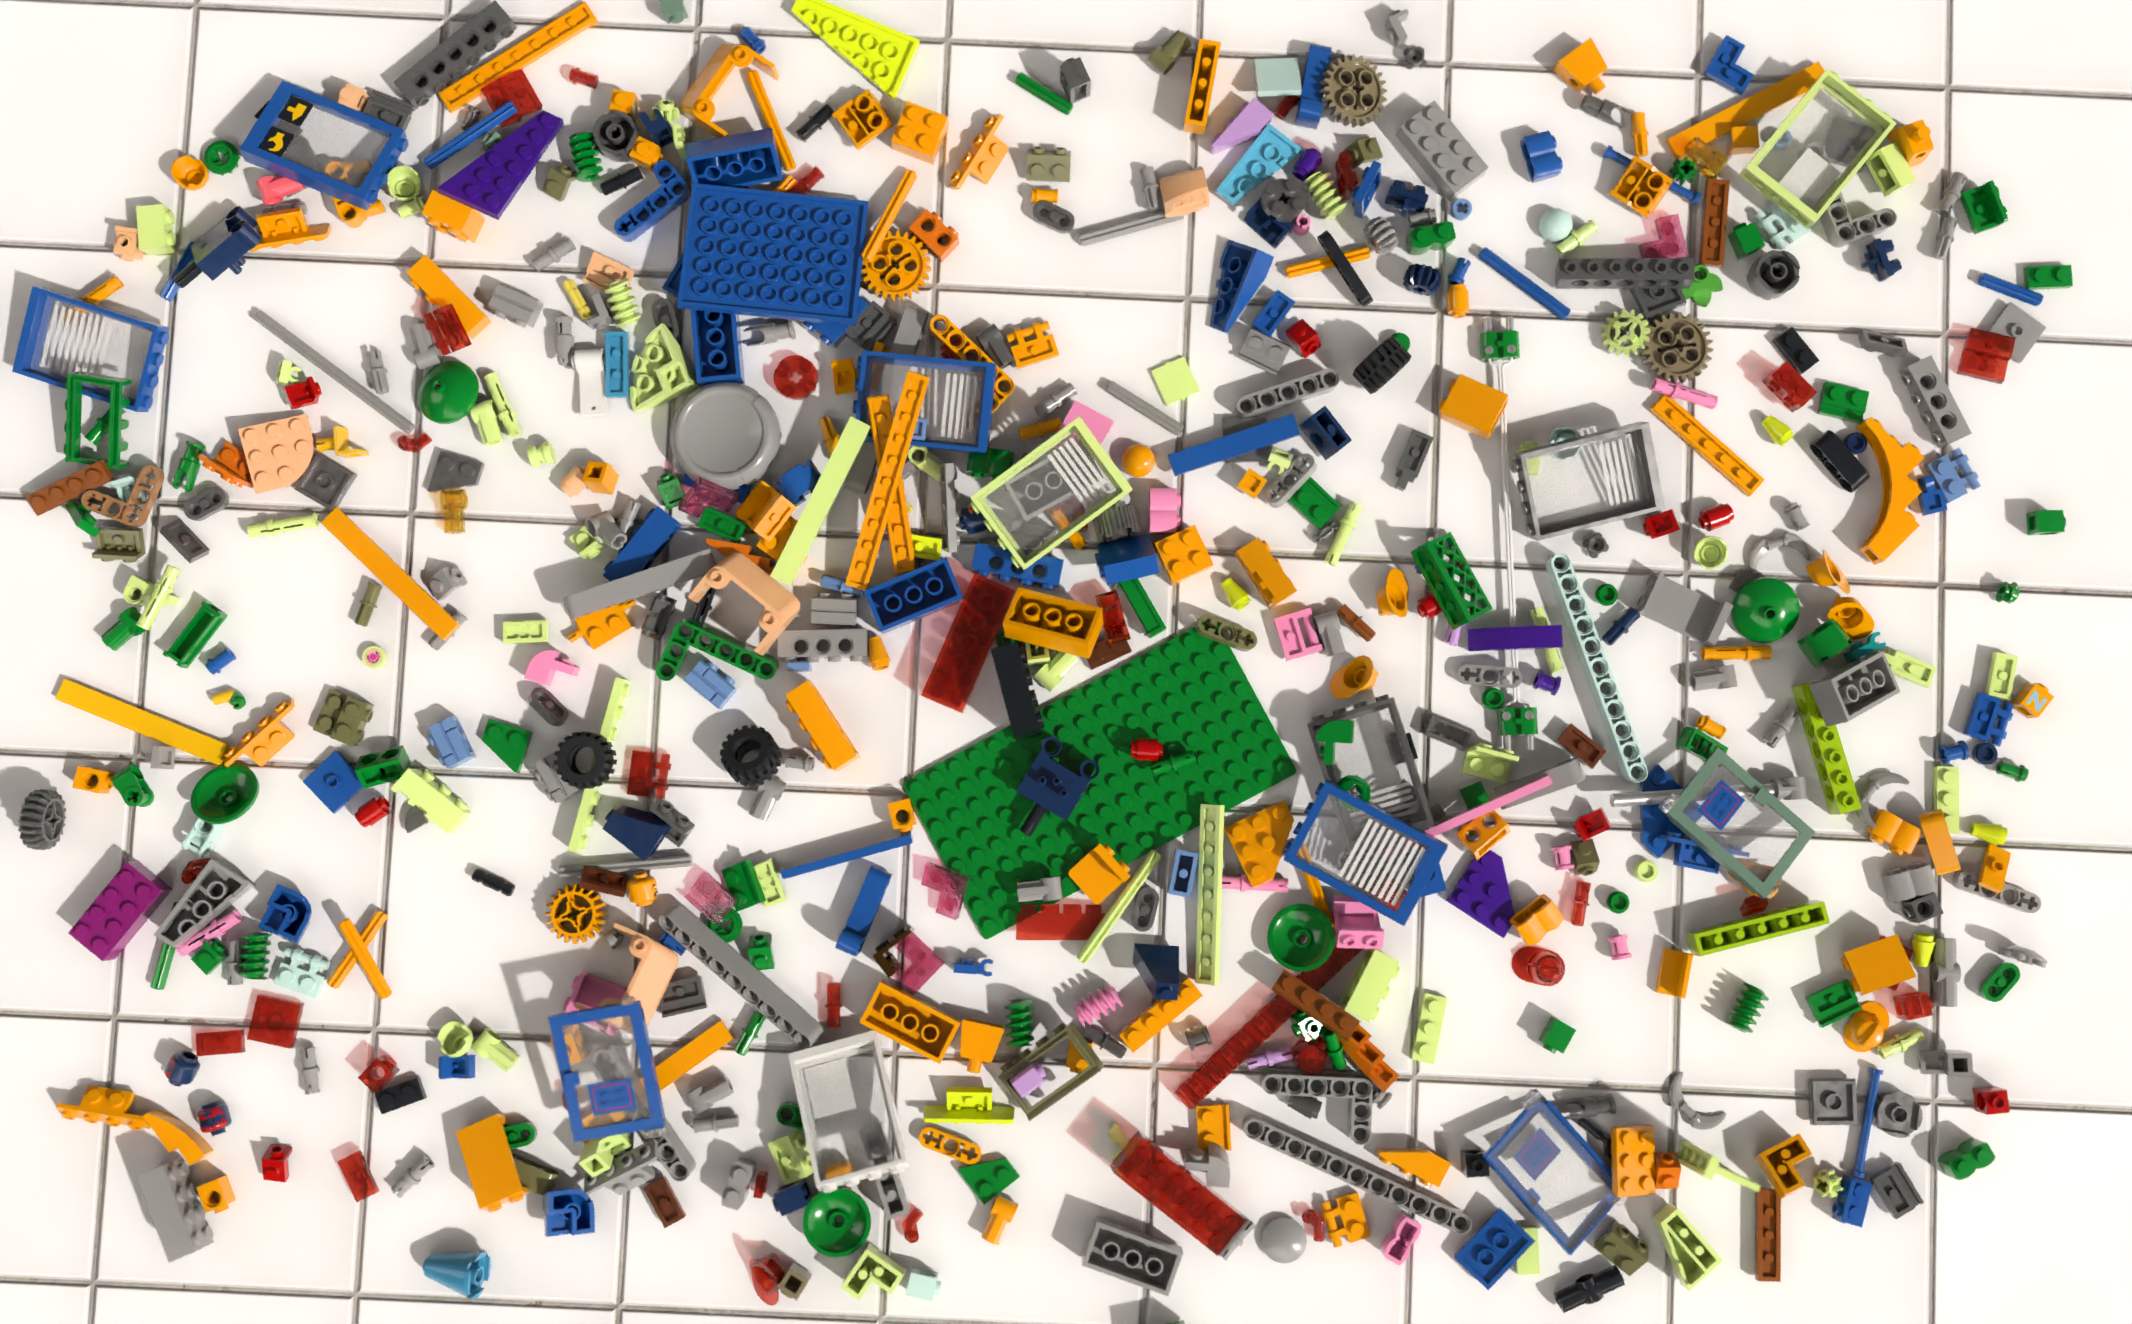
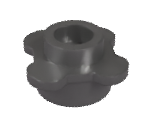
M1412 47L1411 49L1406 48L1404 50L1403 56L1406 58L1405 67L1411 70L1413 67L1423 68L1426 65L1424 49L1422 47Z
M1599 532L1594 533L1590 539H1584L1582 543L1583 547L1589 551L1591 558H1597L1598 554L1607 552L1609 549V545Z

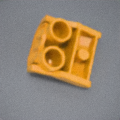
M869 89L846 102L832 114L857 150L865 147L890 127L895 126L888 113Z
M1634 155L1630 165L1609 194L1645 218H1648L1667 193L1673 179Z

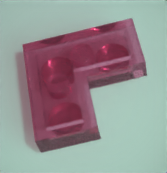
M1674 214L1657 218L1655 225L1659 240L1640 244L1641 258H1686L1688 251L1679 215Z
M699 477L680 501L678 510L699 518L708 505L729 512L739 500V493Z
M928 862L925 866L921 885L941 892L935 913L953 920L959 918L969 877Z
M914 932L897 947L912 963L898 978V981L914 995L945 962Z

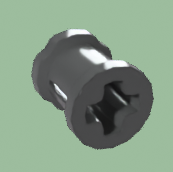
M1206 1025L1202 1029L1185 1032L1191 1051L1195 1047L1207 1043L1209 1045L1212 1044Z

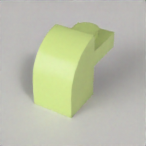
M627 1133L590 1139L581 1152L578 1164L593 1178L610 1169L613 1157L631 1147L633 1139Z

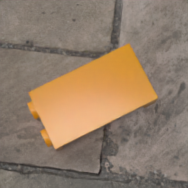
M498 1113L456 1131L479 1210H486L489 1213L500 1210L504 1203L518 1202L523 1199V1195L530 1193L529 1188L522 1187L505 1134L503 1126L508 1125L505 1115Z

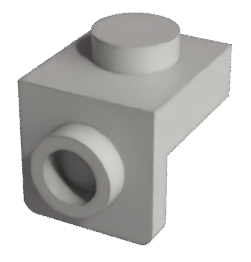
M1408 9L1392 12L1385 24L1388 40L1394 43L1396 48L1403 46L1408 37L1401 24L1408 17Z
M596 293L591 297L599 316L588 320V324L593 330H602L607 328L609 323L614 322L610 313L612 305L610 302H607L608 297L604 298L600 293Z
M455 565L442 568L426 583L437 601L445 599L456 588L465 586L468 582L459 567Z

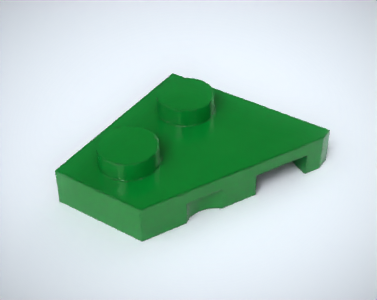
M489 719L482 741L514 772L520 773L533 732Z
M1007 1157L958 1168L960 1174L984 1205L1020 1177V1174Z

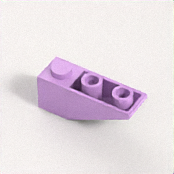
M1253 98L1250 103L1246 101L1239 109L1240 114L1236 119L1232 117L1224 127L1226 130L1221 135L1218 133L1212 139L1210 153L1213 155L1257 138L1268 123L1272 122L1274 114L1256 98Z

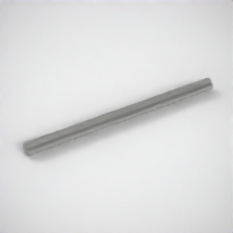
M262 310L256 312L253 317L256 322L402 431L410 434L415 428L412 422Z

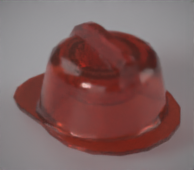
M1526 946L1520 948L1512 958L1514 973L1526 982L1542 986H1553L1562 980L1565 973L1563 959L1559 954L1550 950Z
M772 1253L759 1260L751 1259L749 1266L757 1295L767 1305L773 1306L777 1304L779 1300L778 1286L785 1275L777 1254Z

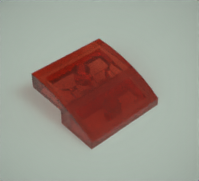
M522 69L500 77L481 89L492 112L508 101L513 102L516 106L517 112L501 122V128L520 122L525 115L542 110L543 105Z
M1970 328L1960 357L1957 374L2002 384L2005 380L2008 361L2012 358L2016 338Z

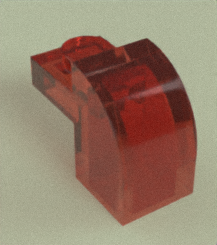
M1117 590L1096 595L1097 607L1102 608L1103 629L1109 645L1130 640V634L1124 619Z

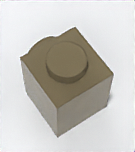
M793 1262L779 1284L778 1289L788 1298L797 1300L812 1274Z

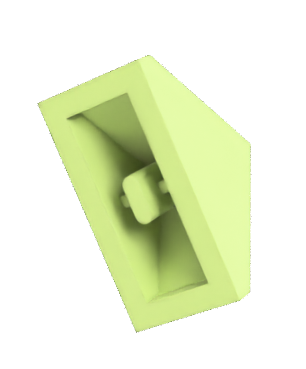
M1025 642L1028 666L1050 663L1048 648Z

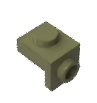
M1376 137L1356 140L1344 149L1351 169L1357 168L1362 163L1373 162V160L1378 161L1383 158Z
M564 164L550 167L542 191L559 202L563 201L571 181L577 180V174L573 172L571 167Z
M1593 839L1585 842L1583 840L1571 841L1572 849L1570 850L1575 863V875L1588 876L1597 872L1600 860Z

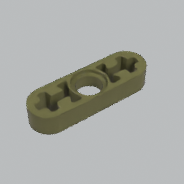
M1203 615L1195 622V631L1200 636L1234 649L1247 652L1257 644V637L1254 632L1211 615ZM1207 621V626L1211 628L1204 630V625L1201 623ZM1222 628H1227L1230 630V639H1225L1222 637ZM1247 637V641L1250 643L1244 645L1245 641L1242 638Z

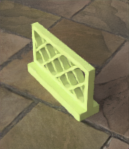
M1685 1140L1682 1141L1676 1156L1679 1163L1707 1179L1712 1180L1716 1173L1759 1192L1760 1185L1719 1165L1720 1158Z

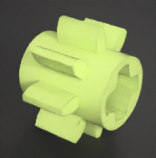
M660 99L652 107V118H657V115L654 113V108H656L670 126L679 118L680 108L675 107L673 100Z
M1822 1169L1818 1171V1176L1812 1177L1814 1180L1813 1189L1820 1193L1821 1197L1829 1196L1833 1198L1837 1196L1838 1191L1843 1190L1841 1187L1842 1178L1835 1174V1170L1826 1171Z

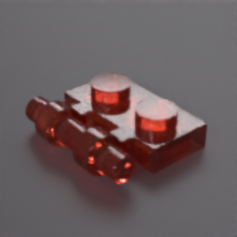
M1349 151L1341 152L1335 163L1336 183L1339 188V195H1343L1341 201L1349 200L1358 184L1357 174L1355 171L1352 172L1351 165H1349L1351 161Z
M452 303L432 311L436 320L431 312L423 315L427 323L425 326L428 331H431L436 341L434 344L437 349H440L443 356L450 354L451 351L453 353L472 344Z
M633 750L627 795L651 797L653 788L657 789L656 798L665 799V793L669 787V783H667L668 770H671V764L669 763L670 754H662L661 762H655L656 753ZM654 768L660 769L658 782H653Z

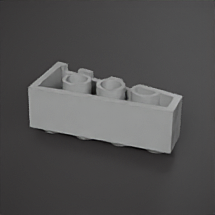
M211 859L155 932L154 936L173 948H180L255 884L220 861Z

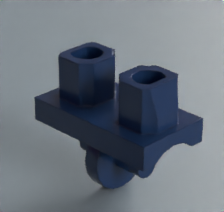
M1395 180L1393 185H1390L1384 204L1401 209L1400 216L1405 217L1407 211L1414 213L1415 211L1422 212L1429 194H1425V186L1416 185L1413 187V190L1405 189L1404 181Z
M1881 238L1866 245L1868 253L1864 254L1866 262L1860 266L1862 269L1869 268L1871 275L1876 273L1879 282L1887 280L1894 273L1902 269L1898 259L1891 261L1888 259L1887 254L1894 251L1891 239L1881 241Z

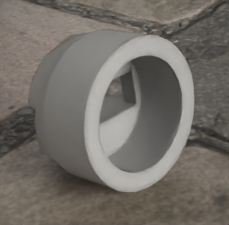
M610 930L603 934L612 950L623 941V936L616 938L615 935L619 934L617 930Z

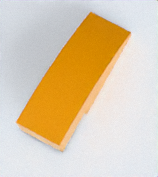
M159 1110L143 1115L170 1153L178 1149L189 1165L201 1161L214 1151L197 1131L174 1116Z

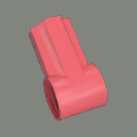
M265 176L256 181L265 205L277 204L283 200L284 196L305 189V185L283 176Z

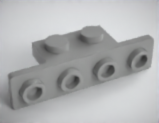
M652 1139L614 1158L610 1169L593 1178L588 1173H585L584 1193L589 1195L605 1186L621 1195L655 1177V1169L648 1166V1164L658 1159V1141Z

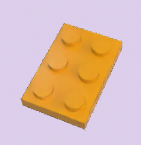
M1647 1124L1611 1127L1612 1196L1629 1197L1656 1194L1654 1126Z

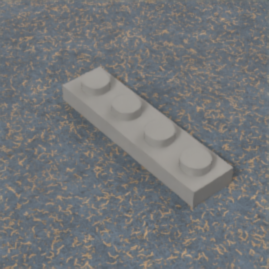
M939 462L943 550L946 552H957V546L960 545V536L956 532L959 514L955 506V502L958 501V491L955 489L954 481L957 479V468L954 467L952 462Z

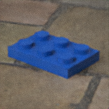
M1499 1207L1454 1255V1258L1489 1290L1535 1240Z

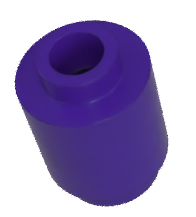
M1314 148L1304 149L1293 166L1292 174L1298 180L1304 182L1316 172L1323 162L1321 153Z

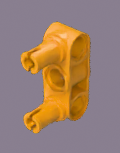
M369 159L352 164L334 161L326 166L325 172L326 176L355 187L353 183L355 177L369 173L372 165ZM343 171L340 177L335 178L337 172ZM332 197L339 217L351 228L361 226L368 217L386 213L381 199L371 204L368 210H364ZM350 212H355L352 218L347 219V215Z

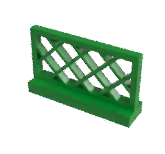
M1451 532L1429 541L1410 552L1452 630L1493 609ZM1445 539L1450 547V550L1444 547ZM1444 554L1449 557V563L1443 560ZM1455 561L1459 563L1460 569L1455 567ZM1454 573L1460 576L1459 582L1454 580ZM1466 580L1469 581L1471 589L1465 586ZM1465 593L1470 595V602L1465 599ZM1476 599L1480 601L1483 609L1476 605Z

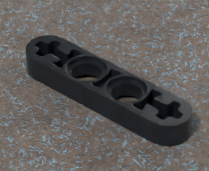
M1327 230L1317 237L1320 245L1363 308L1373 302L1372 296L1332 235Z

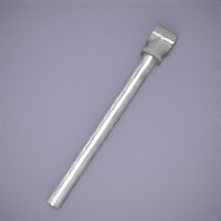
M1805 776L1782 778V780L1776 778L1771 779L1770 783L1761 784L1778 800L1782 798L1783 800L1807 799ZM1745 785L1730 786L1742 798H1752L1755 794ZM1715 787L1700 788L1690 802L1705 801ZM1683 789L1610 794L1611 807L1675 803Z

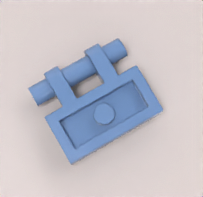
M1960 448L1951 451L1955 458L1953 461H1950L1946 454L1924 465L1929 476H1933L1936 489L1943 490L1946 504L1968 493L1964 486L1965 484L1969 483L1972 490L1981 486L1977 480L1979 477L1976 471H1972L1967 462L1969 460L1967 455H1963ZM1958 465L1965 476L1961 479L1955 470V467Z

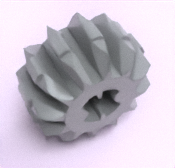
M1378 216L1373 218L1363 228L1364 237L1367 239L1372 250H1375L1377 254H1388L1399 243L1398 234L1395 232L1394 227L1384 217Z

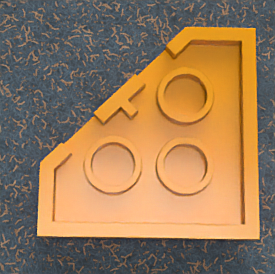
M1285 800L1224 828L1253 889L1274 879L1283 854L1282 852L1286 846L1294 818Z

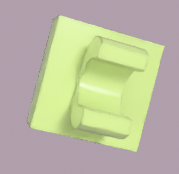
M280 361L275 383L280 385H286L288 382L291 384L299 383V380L292 378L291 373L293 371L300 373L302 369L291 367V361Z
M1273 446L1267 460L1269 461L1267 469L1271 470L1272 466L1277 464L1280 467L1278 474L1281 475L1285 468H1289L1293 454Z

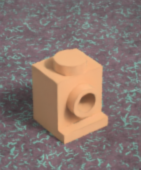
M346 83L339 93L338 103L362 112L368 99H371V97L363 89Z
M115 226L117 233L113 253L118 255L120 260L133 262L134 259L143 260L144 252L139 250L138 229Z

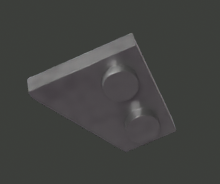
M440 451L427 491L436 493L441 490L477 486L485 464Z

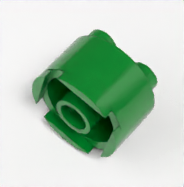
M1831 618L1798 640L1797 643L1800 650L1816 668L1823 661L1832 658L1848 647L1853 641L1837 620L1835 621Z

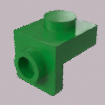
M772 934L750 936L748 953L751 965L757 970L774 969Z

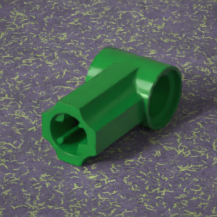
M130 607L119 615V621L101 636L106 646L117 651L133 636H138L146 631V629L136 625L141 616L138 609Z

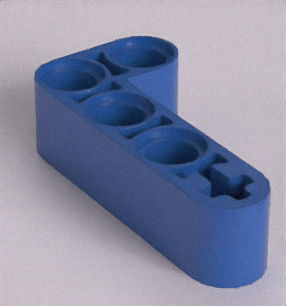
M1310 43L1295 126L1317 129L1323 108V102L1321 101L1323 93H1320L1319 90L1325 87L1320 84V81L1325 78L1322 74L1328 70L1327 66H1329L1332 47Z
M661 160L653 168L654 174L662 186L615 221L614 229L623 241H634L689 199L690 190L668 161ZM664 170H670L668 176H661V173ZM680 186L683 187V191L681 193H674L675 188ZM659 200H666L662 207L656 206ZM642 213H648V217L645 220H639ZM627 227L629 231L625 232L623 229Z
M874 866L870 867L847 924L838 938L835 946L836 949L855 957L859 955L891 880V873Z

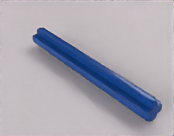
M511 101L506 102L423 159L425 165L430 169L435 168L515 114L517 108Z
M1487 247L1481 250L1478 255L1479 259L1562 320L1569 315L1571 310L1505 260Z

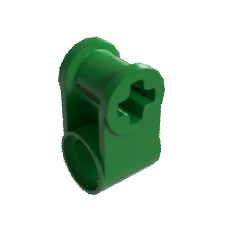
M129 764L111 777L113 785L127 805L147 807L153 802V791L145 781L140 769L134 764Z
M790 1101L783 1102L776 1113L778 1122L804 1132L799 1104ZM782 1109H791L793 1117L789 1119L783 1117Z

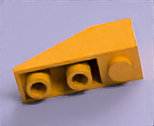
M1376 1148L1375 1150L1380 1156V1161L1389 1166L1392 1163L1400 1166V1172L1409 1177L1412 1174L1420 1177L1419 1182L1430 1188L1432 1185L1440 1187L1451 1165V1162L1429 1149Z

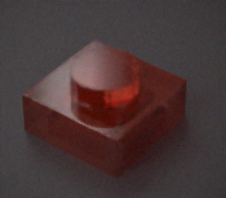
M1753 895L1744 899L1739 909L1744 917L1765 911L1769 903L1767 898L1764 899L1763 897Z

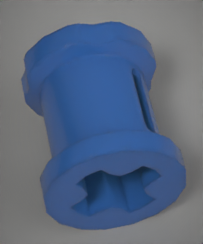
M1963 740L1958 741L1957 744L1947 746L1942 744L1938 746L1939 758L1943 764L1950 763L1951 760H1967L1969 758V749Z

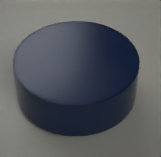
M1853 432L1843 440V443L1853 455L1862 453L1867 447L1866 437L1859 432Z
M1979 743L1972 750L1974 761L1980 765H1990L1996 761L1998 756L1997 749L1990 743Z

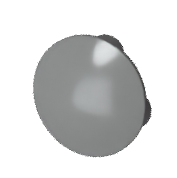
M2020 946L2000 947V955L2019 959L2022 963L2046 968L2048 963L2044 957L2033 950Z
M1281 1216L1267 1224L1263 1230L1261 1242L1264 1252L1270 1259L1278 1263H1290L1297 1260L1303 1254L1307 1238L1303 1227L1297 1221Z

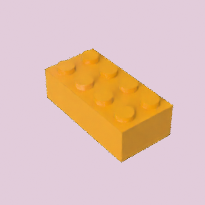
M1018 587L1003 621L1005 637L1089 659L1103 626V611L1099 607Z
M807 680L785 694L788 699L785 701L786 705L792 713H797L800 717L797 720L798 724L804 732L810 733L812 738L809 740L816 751L821 750L824 757L821 759L828 769L840 771L861 757L814 683Z
M881 980L859 1023L940 1064L962 1020Z

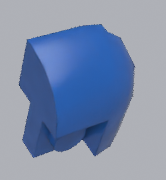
M277 884L267 902L269 907L258 927L284 940L299 944L310 923L312 915L311 905L307 898L299 892Z
M571 1188L545 1192L542 1211L545 1214L546 1237L595 1233L594 1205L586 1193L580 1189Z

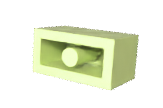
M1896 142L1880 148L1871 154L1865 162L1884 197L1900 191L1917 180Z
M163 204L136 206L139 250L147 255L175 253L174 245H176L177 240L173 233L175 216L172 210Z

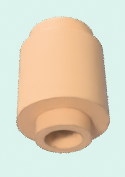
M576 465L561 479L562 482L559 484L560 488L571 498L587 487L582 481L586 469L584 465L582 467Z

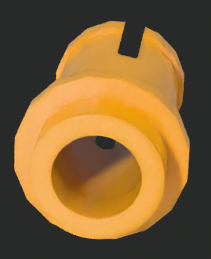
M1038 187L1031 189V202H1035V204L1040 201L1057 203L1058 189H1038Z
M1701 715L1695 724L1698 730H1704L1717 739H1721L1726 732V727L1711 720L1709 715Z

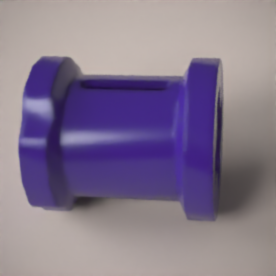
M1539 670L1535 676L1533 688H1541L1555 696L1559 690L1562 678L1546 675L1544 671Z

